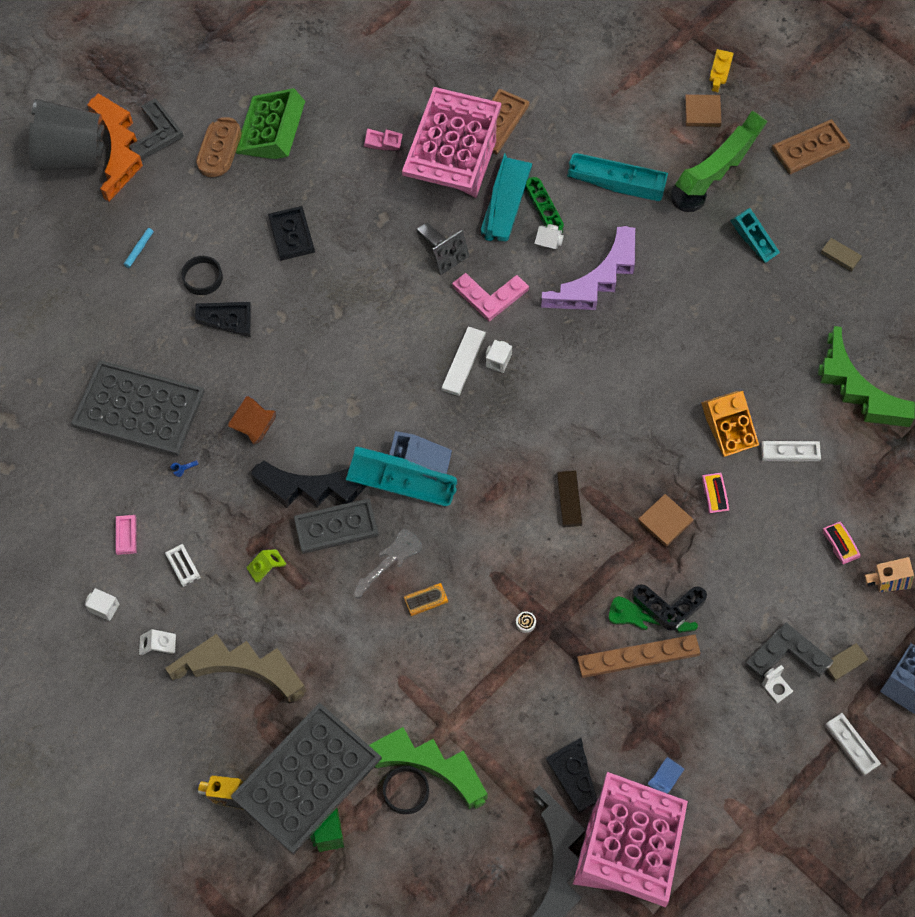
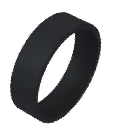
M209 256L191 258L185 263L181 272L184 286L195 295L213 293L220 287L223 280L220 264ZM200 263L214 265L219 270L217 280L205 288L190 286L185 281V276L194 265Z
M401 766L392 770L387 775L383 784V794L387 805L393 811L405 815L421 810L429 797V784L426 776L419 769L411 766ZM409 771L418 774L424 780L427 787L423 801L412 809L397 808L389 802L386 796V787L389 780L400 772Z

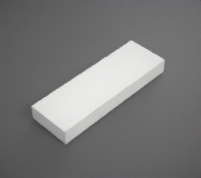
M762 441L761 443L762 461L820 462L821 460L820 441Z
M843 713L824 725L862 776L880 766L879 760Z

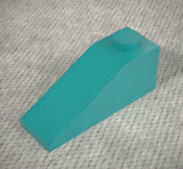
M751 208L743 210L730 220L739 235L764 263L780 253Z

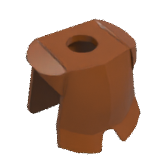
M247 396L228 426L247 434L252 444L255 445L262 441L276 418V411L265 410L253 398Z

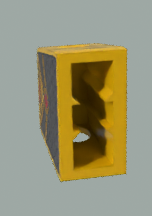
M212 775L209 782H200L198 793L206 795L213 803L243 809L231 798V795L243 784L241 779Z

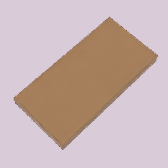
M499 89L491 100L501 103V110L496 121V144L493 148V153L496 155L530 105L529 101L502 89Z
M831 119L772 145L771 149L787 172L792 174L849 149L851 144Z

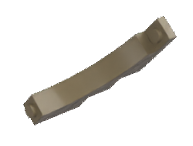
M217 634L165 668L172 680L182 678L189 669L195 677L216 672L247 674L270 684L289 703L293 700H300L306 692L304 684L278 648L259 659L247 641L229 652Z

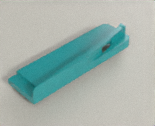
M504 153L481 227V235L485 234L484 237L487 241H492L493 237H497L499 241L509 240L533 163L507 158L506 153Z
M579 153L572 155L567 177L588 182L613 192L654 201L662 200L668 176L667 172Z
M355 447L346 477L348 481L443 506H449L453 495L457 492V478L427 469L407 459L362 447ZM423 474H424V475L431 476V477H435V478H436V481L433 480V479H431V478H428V477H426V476H423Z

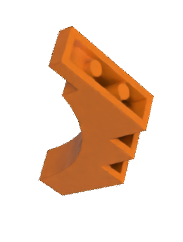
M98 93L89 101L87 106L89 112L101 114L102 125L105 126L111 138V154L105 169L107 181L100 188L103 198L110 202L140 170L143 164L140 155L129 148V145L137 142L135 134L128 130L133 124L130 112Z

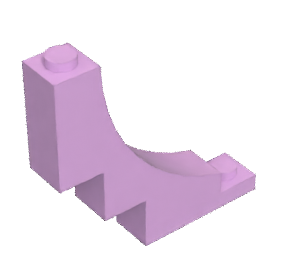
M628 226L617 227L614 245L605 260L589 274L572 282L561 284L560 293L554 291L542 292L541 308L596 310L597 291L615 292L616 273L633 274L635 228Z

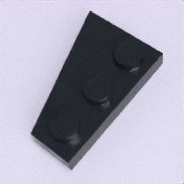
M251 302L196 303L195 321L198 324L251 337Z
M582 738L546 758V762L578 813L597 803Z

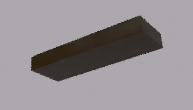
M557 472L562 526H582L577 472Z

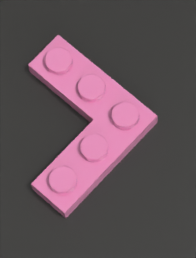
M466 273L452 283V287L488 322L529 290V286L518 275L491 296Z

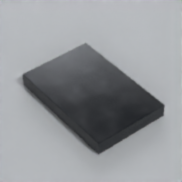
M303 206L268 214L280 261L315 253Z

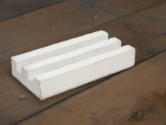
M183 544L165 552L183 587L189 582H194V579L198 580L201 578ZM181 550L194 573L193 575L189 574L178 551ZM172 554H175L187 578L183 579L171 557Z

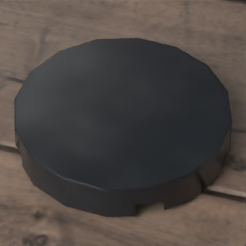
M676 185L671 192L672 203L676 208L684 212H694L701 209L707 197L706 192L704 195H688Z

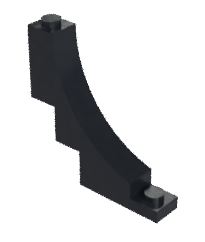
M263 460L260 464L254 466L251 473L253 482L286 508L299 495L303 496L317 508L329 495L342 504L351 503L367 487V485L346 480L349 467L331 474L308 476L280 470Z

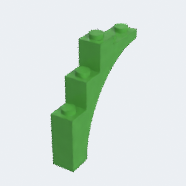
M834 326L832 333H829L827 338V344H830V349L827 350L823 364H819L818 375L821 376L820 383L841 385L840 395H843L842 402L862 404L864 422L910 427L915 419V402L891 396L879 390L862 377L846 353L842 339V327Z

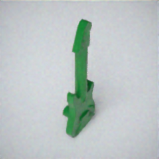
M620 596L613 599L608 616L609 622L612 624H632L642 630L648 629V626L644 625L643 621L660 625L649 614L642 613L643 609L628 599ZM684 622L676 630H678V633L695 631L698 628V624L696 622Z

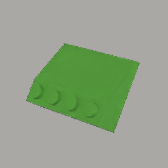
M292 88L253 96L236 153L269 159L288 157L305 104V100Z

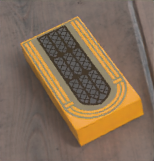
M441 583L404 596L411 616L448 603Z

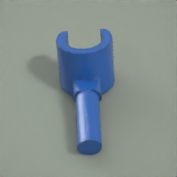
M196 460L184 465L173 463L170 468L172 470L179 468L173 474L180 477L183 475L184 470L198 465V461Z

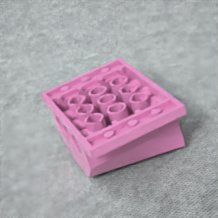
M434 87L404 164L402 175L456 188L477 198L493 153V148L496 144V121L501 110V103Z
M607 772L601 794L588 821L573 884L625 892L666 907L669 902L688 801Z

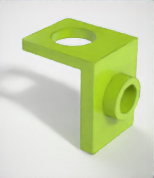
M276 549L263 550L247 566V570L256 582H260L273 567L285 566L286 562ZM271 555H274L279 562L273 560Z

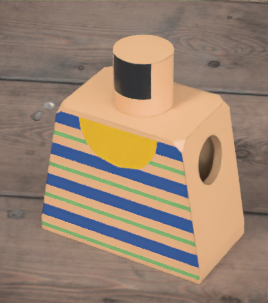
M902 558L876 565L875 573L865 575L866 585H878L879 592L910 589L914 578L910 558Z

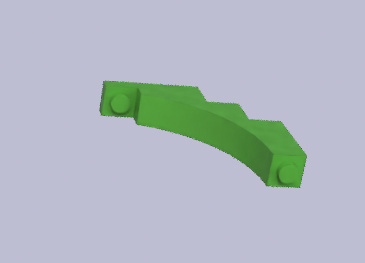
M751 111L743 125L738 126L720 148L699 165L685 169L675 185L688 195H704L713 180H722L730 166L739 165L768 121L756 112Z
M404 727L369 745L382 757L375 766L376 768L391 766L415 767L431 773L449 784L460 795L469 809L472 807L475 809L486 803L485 800H487L488 794L464 750L445 760L434 739L414 748Z

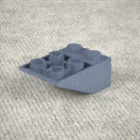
M395 431L389 455L407 459L427 469L447 474L452 450L414 434ZM423 474V476H426V477L431 478V479H433V480L436 481V478H435V477H431V476H428V475H424V474Z
M911 643L880 692L914 714L915 645Z

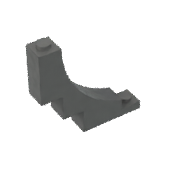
M539 785L533 791V800L540 808H546L541 813L540 819L550 840L553 868L548 892L532 917H566L582 898L567 883L575 876L579 858L570 849L585 834V829Z

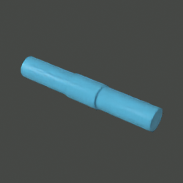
M147 228L124 262V266L127 268L131 267L154 231Z

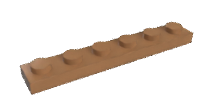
M695 634L578 656L577 661L581 678L700 656V649Z

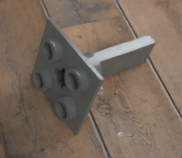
M428 222L417 228L418 234L434 247L433 251L440 275L470 257L463 230L446 239Z

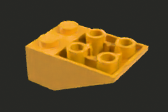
M735 391L701 402L707 423L723 457L759 446L743 391Z

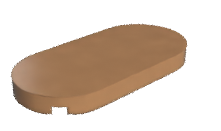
M233 118L217 119L218 121L212 122L207 128L196 160L199 171L207 177L221 176L232 165L242 134L239 124Z

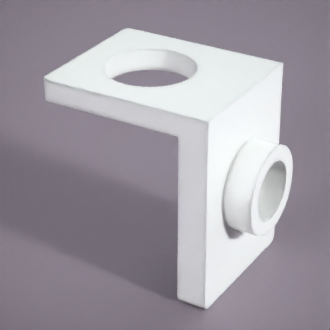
M151 629L140 636L139 655H144L151 650L174 654L176 634ZM147 638V645L144 648V642Z
M782 665L764 674L765 679L761 684L776 703H779L793 692L780 676L784 669ZM774 685H782L785 690L782 695L775 694L773 692Z

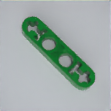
M537 177L529 178L526 181V191L544 226L547 227L548 224L553 225L552 221H554L555 226H558V230H561L563 233L564 223L542 181ZM532 184L534 186H537V192H535V188L531 186ZM538 197H544L546 201L541 203L538 202L536 199ZM549 210L553 212V215L545 216L543 213Z

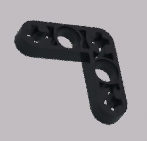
M643 584L635 586L632 593L633 601L661 626L670 631L680 627L704 605L707 598L705 589L698 586L691 588L672 606ZM694 595H695V596H698V595L701 596V598L698 597V598H696V599L694 600V602H692V600H693V598H694ZM658 604L662 609L655 611L651 608V605ZM686 605L690 611L683 612L679 609V606ZM675 614L677 615L675 621L668 622V619L671 620Z

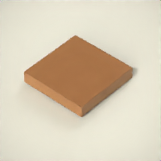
M686 94V126L721 127L720 95Z
M664 494L638 519V522L667 547L694 519Z

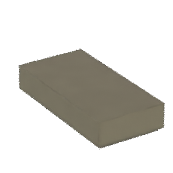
M830 238L821 251L822 255L851 272L862 258V255L833 238Z
M856 643L831 658L833 664L826 671L835 682L866 663L869 659Z

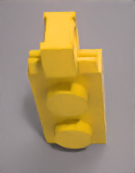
M718 49L716 51L709 78L713 82L712 91L719 92L720 84H725L733 58L732 52Z

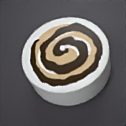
M530 612L520 613L516 618L517 629L523 633H529L534 630L536 626L535 616Z

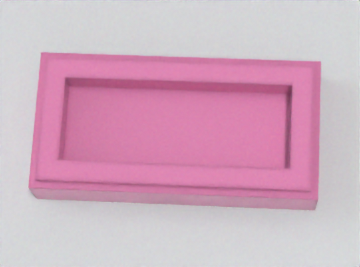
M116 516V554L137 553L136 516Z

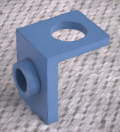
M667 757L655 776L648 782V785L668 794L684 771V768Z

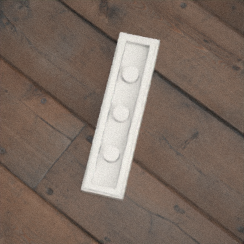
M472 327L467 328L443 383L442 391L460 396L484 340V331Z

